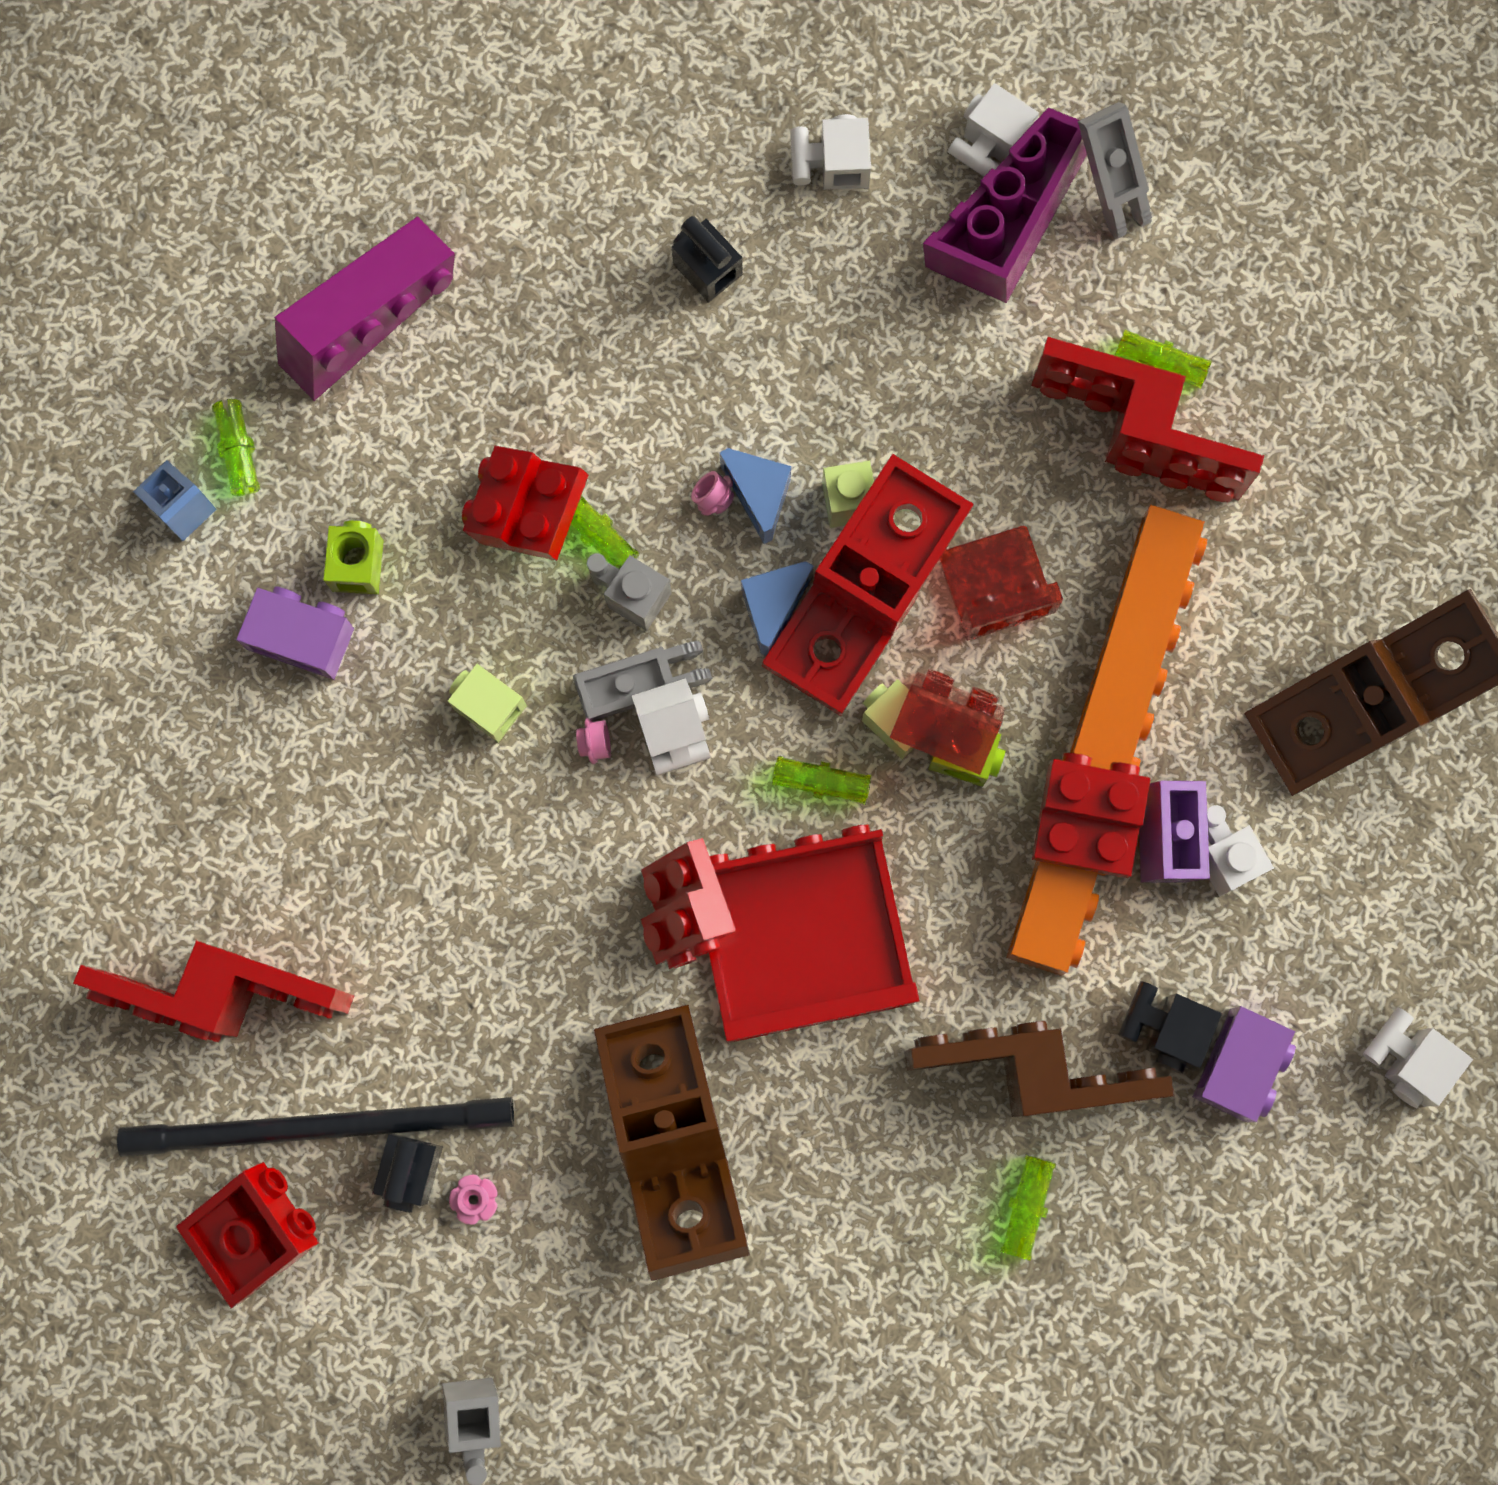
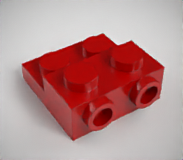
M495 445L491 457H485L480 462L478 478L481 483L475 499L468 500L463 507L462 521L464 528L462 531L485 546L557 561L589 474L581 467L541 460L533 452Z
M1063 753L1062 760L1053 759L1048 765L1032 860L1117 877H1131L1139 828L1143 826L1151 778L1140 776V767L1133 764L1112 762L1109 770L1091 766L1092 758L1077 753Z
M703 838L686 842L641 869L644 878V890L648 899L652 901L655 911L640 920L644 928L645 944L652 952L656 965L667 962L668 968L671 970L690 964L697 960L696 957L720 949L721 946L718 940L736 931Z
M264 1162L241 1172L176 1226L230 1308L242 1303L274 1276L285 1271L319 1244L313 1234L316 1231L313 1217L306 1210L294 1207L285 1194L288 1190L286 1178L279 1170L272 1167L268 1168Z

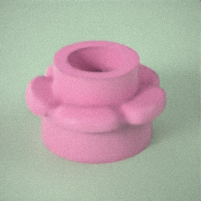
M711 471L697 482L692 491L691 499L698 505V510L703 515L720 514L733 501L734 493L730 489L733 486V480L729 476L722 477L717 472Z
M588 718L585 719V728H579L576 731L577 747L581 757L588 756L591 764H596L598 759L611 757L609 730L605 720L592 722Z
M467 1175L458 1181L457 1188L451 1190L449 1196L450 1208L457 1212V1218L465 1224L474 1225L478 1220L487 1221L494 1215L497 1209V1203L495 1202L498 1194L497 1189L489 1179L482 1180L477 1175ZM471 1195L478 1197L477 1204L473 1205L469 1202Z

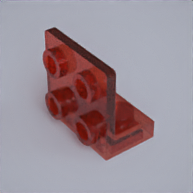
M1019 526L946 549L939 559L967 641L1055 614L1063 601L1058 583L1054 582L1047 585L1026 526Z
M928 669L926 675L917 672L889 738L980 775L1003 722L1005 708L997 704L999 697L976 687H972L970 693L954 687L955 679L936 670Z

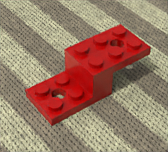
M1047 337L1031 386L1040 388V392L1043 395L1052 399L1063 400L1071 397L1085 401V406L1094 411L1110 412L1112 409L1119 411L1105 462L1115 465V469L1118 472L1129 476H1140L1142 473L1160 478V482L1163 485L1174 489H1185L1187 486L1205 491V495L1208 498L1219 502H1231L1233 499L1239 501L1260 474L1265 455L1171 429L1186 376Z
M892 454L816 569L812 587L763 660L762 667L834 713L842 716L914 605L921 587L965 521L974 504ZM902 509L914 511L920 518V526L911 532L900 530L894 523L893 516L895 513ZM822 639H830L838 644L841 654L833 662H822L814 654V645Z
M197 940L175 994L109 971L80 965L73 982L75 985L89 989L86 999L129 1010L132 1004L135 1005L132 1012L134 1016L170 1026H175L177 1020L181 1022L178 1031L199 1039H209L215 1042H220L222 1035L238 1036L254 993L285 1003L289 995L295 996L296 1000L293 1007L332 1019L335 1010L348 1014L355 996Z

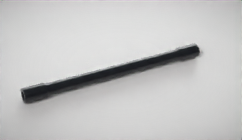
M512 1097L469 1100L460 1104L175 1126L156 1124L120 1127L117 1133V1149L120 1157L164 1154L174 1150L458 1128L478 1130L514 1127V1104Z

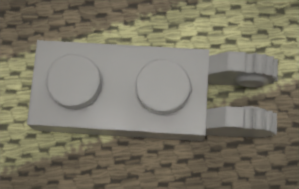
M1117 102L1078 121L1100 205L1103 207L1104 219L1115 239L1127 234V225L1121 206L1128 202L1131 208L1133 219L1139 226L1143 227L1152 222V213L1150 212L1147 197L1149 188L1129 111L1125 104Z
M691 641L665 650L663 647H659L574 674L573 679L586 719L588 718L593 722L634 709L632 695L685 678L689 688L711 681L712 676L708 668H699L672 677L669 667L671 663L691 660L703 653L701 642Z

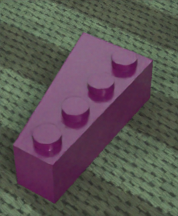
M1048 107L1009 149V155L995 170L992 168L981 179L980 186L965 203L961 201L949 214V220L937 233L933 231L923 242L925 267L1007 303L1087 156L1078 124L1080 120Z
M417 216L274 317L278 365L315 401L429 298L447 289L453 280L455 253Z

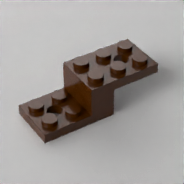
M1468 589L1386 637L1365 643L1244 714L1290 794L1294 796L1376 750L1400 740L1497 687L1498 633L1473 591ZM1446 642L1457 643L1464 651V661L1457 669H1447L1438 660V650ZM1306 717H1314L1323 725L1324 735L1317 744L1307 743L1300 735L1299 727Z
M689 1005L595 1028L594 1032L618 1150L630 1183L647 1270L651 1281L749 1256L750 1251ZM655 1054L664 1057L662 1064L654 1069L639 1067L640 1062L649 1055ZM696 1210L703 1214L701 1221L693 1227L684 1228L676 1224L678 1217L685 1211Z
M1047 1021L1017 1024V1026L1011 1027L1012 1035L999 1037L997 1027L967 1031V1033H962L963 1041L954 1043L948 1042L947 1034L919 1037L914 1040L915 1048H910L904 1052L907 1071L1003 1058L1012 1117L1175 1096L1172 1077L1157 1078L1155 1068L1117 1073L1118 1083L1107 1084L1106 1074L1069 1079L1061 1028L1048 1030Z

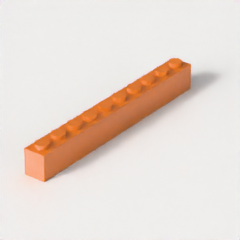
M1151 504L1142 517L1069 752L1091 757V766L1110 770L1112 762L1140 766L1141 759L1134 757L1138 740L1146 741L1153 724L1154 714L1147 712L1152 695L1160 696L1166 681L1168 670L1161 668L1165 651L1170 653L1174 651L1180 635L1181 626L1174 624L1178 609H1186L1193 592L1194 582L1187 579L1192 564L1199 566L1206 549L1207 539L1200 537L1205 521ZM1036 861L1006 958L1060 976L1068 973L1070 966L1077 968L1085 947V940L1079 939L1084 920L1092 921L1099 901V894L1093 893L1097 875L1105 876L1106 874Z

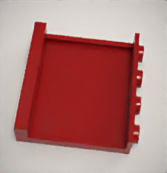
M869 824L841 830V838L823 841L822 834H815L797 838L794 840L795 847L776 851L775 844H765L747 849L748 857L729 860L727 853L710 856L736 930L719 939L721 948L709 953L727 1043L910 1006L920 1002L916 982H913L882 843V829L870 831Z

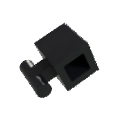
M691 216L682 224V231L676 236L673 246H671L673 265L709 303L743 275L742 256L707 218L700 222L695 216Z
M1140 981L1118 1036L1136 1043L1143 1026L1154 1030L1146 1050L1158 1055L1155 1063L1180 1074H1183L1185 1067L1189 1069L1201 1068L1222 1013L1177 993L1167 996L1163 1009L1160 1010L1152 1006L1158 988L1147 982Z
M388 1134L372 1194L382 1196V1199H384L383 1206L399 1211L412 1213L414 1205H427L443 1146L397 1134Z

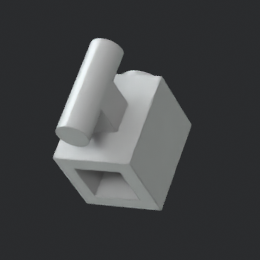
M594 553L587 559V566L592 581L596 585L607 587L604 593L607 607L645 631H648L672 594L670 579L630 555L620 570L606 562L602 554Z
M493 1377L442 1383L445 1435L449 1453L462 1452V1461L468 1483L471 1485H481L487 1477L484 1449L501 1447L498 1394Z

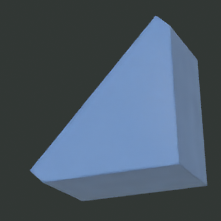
M730 448L719 452L720 467L724 474L733 480L732 488L763 544L772 541L791 481V466Z
M167 460L133 491L182 541L217 510L197 486Z
M806 561L741 580V592L760 653L767 656L786 627L813 577L814 565Z

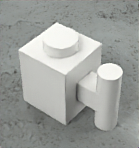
M994 83L984 97L977 94L964 113V118L967 119L964 137L974 144L971 146L961 138L956 137L950 145L948 153L984 177L992 168L995 170L999 166L990 157L993 156L1002 162L1009 155V149L1038 119L1039 112Z
M844 114L835 116L832 119L822 120L821 143H809L808 129L805 127L791 129L793 184L798 186L808 185L811 182L810 168H823L824 190L869 188L871 161L868 118H856L853 115Z
M686 678L632 695L656 775L711 758L701 722L709 720L706 705L701 692L692 695Z
M1218 805L1207 809L1208 840L1211 844L1209 846L1210 881L1219 897L1274 869L1250 825L1232 834L1225 822V810Z
M1397 1007L1366 1048L1363 1056L1371 1063L1379 1066L1390 1052L1397 1060L1385 1074V1077L1396 1085L1393 1088V1092L1404 1102L1415 1108H1418L1420 1104L1424 1107L1439 1106L1473 1059L1434 1028L1418 1030L1412 1039L1408 1038L1403 1033L1414 1018L1405 1010Z

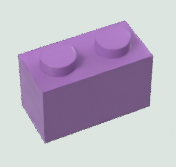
M275 586L273 592L257 587L236 640L248 651L334 680L354 631V627L344 617L345 611L321 601L318 602L317 607L300 602V595L282 587Z
M1157 781L1150 783L1143 826L1139 828L1141 883H1187L1210 879L1206 781Z
M1242 1006L1230 1008L1192 1097L1244 1122H1257L1259 1116L1266 1117L1276 1098L1277 1092L1271 1088L1278 1071L1285 1072L1293 1059L1296 1046L1290 1043L1295 1031Z

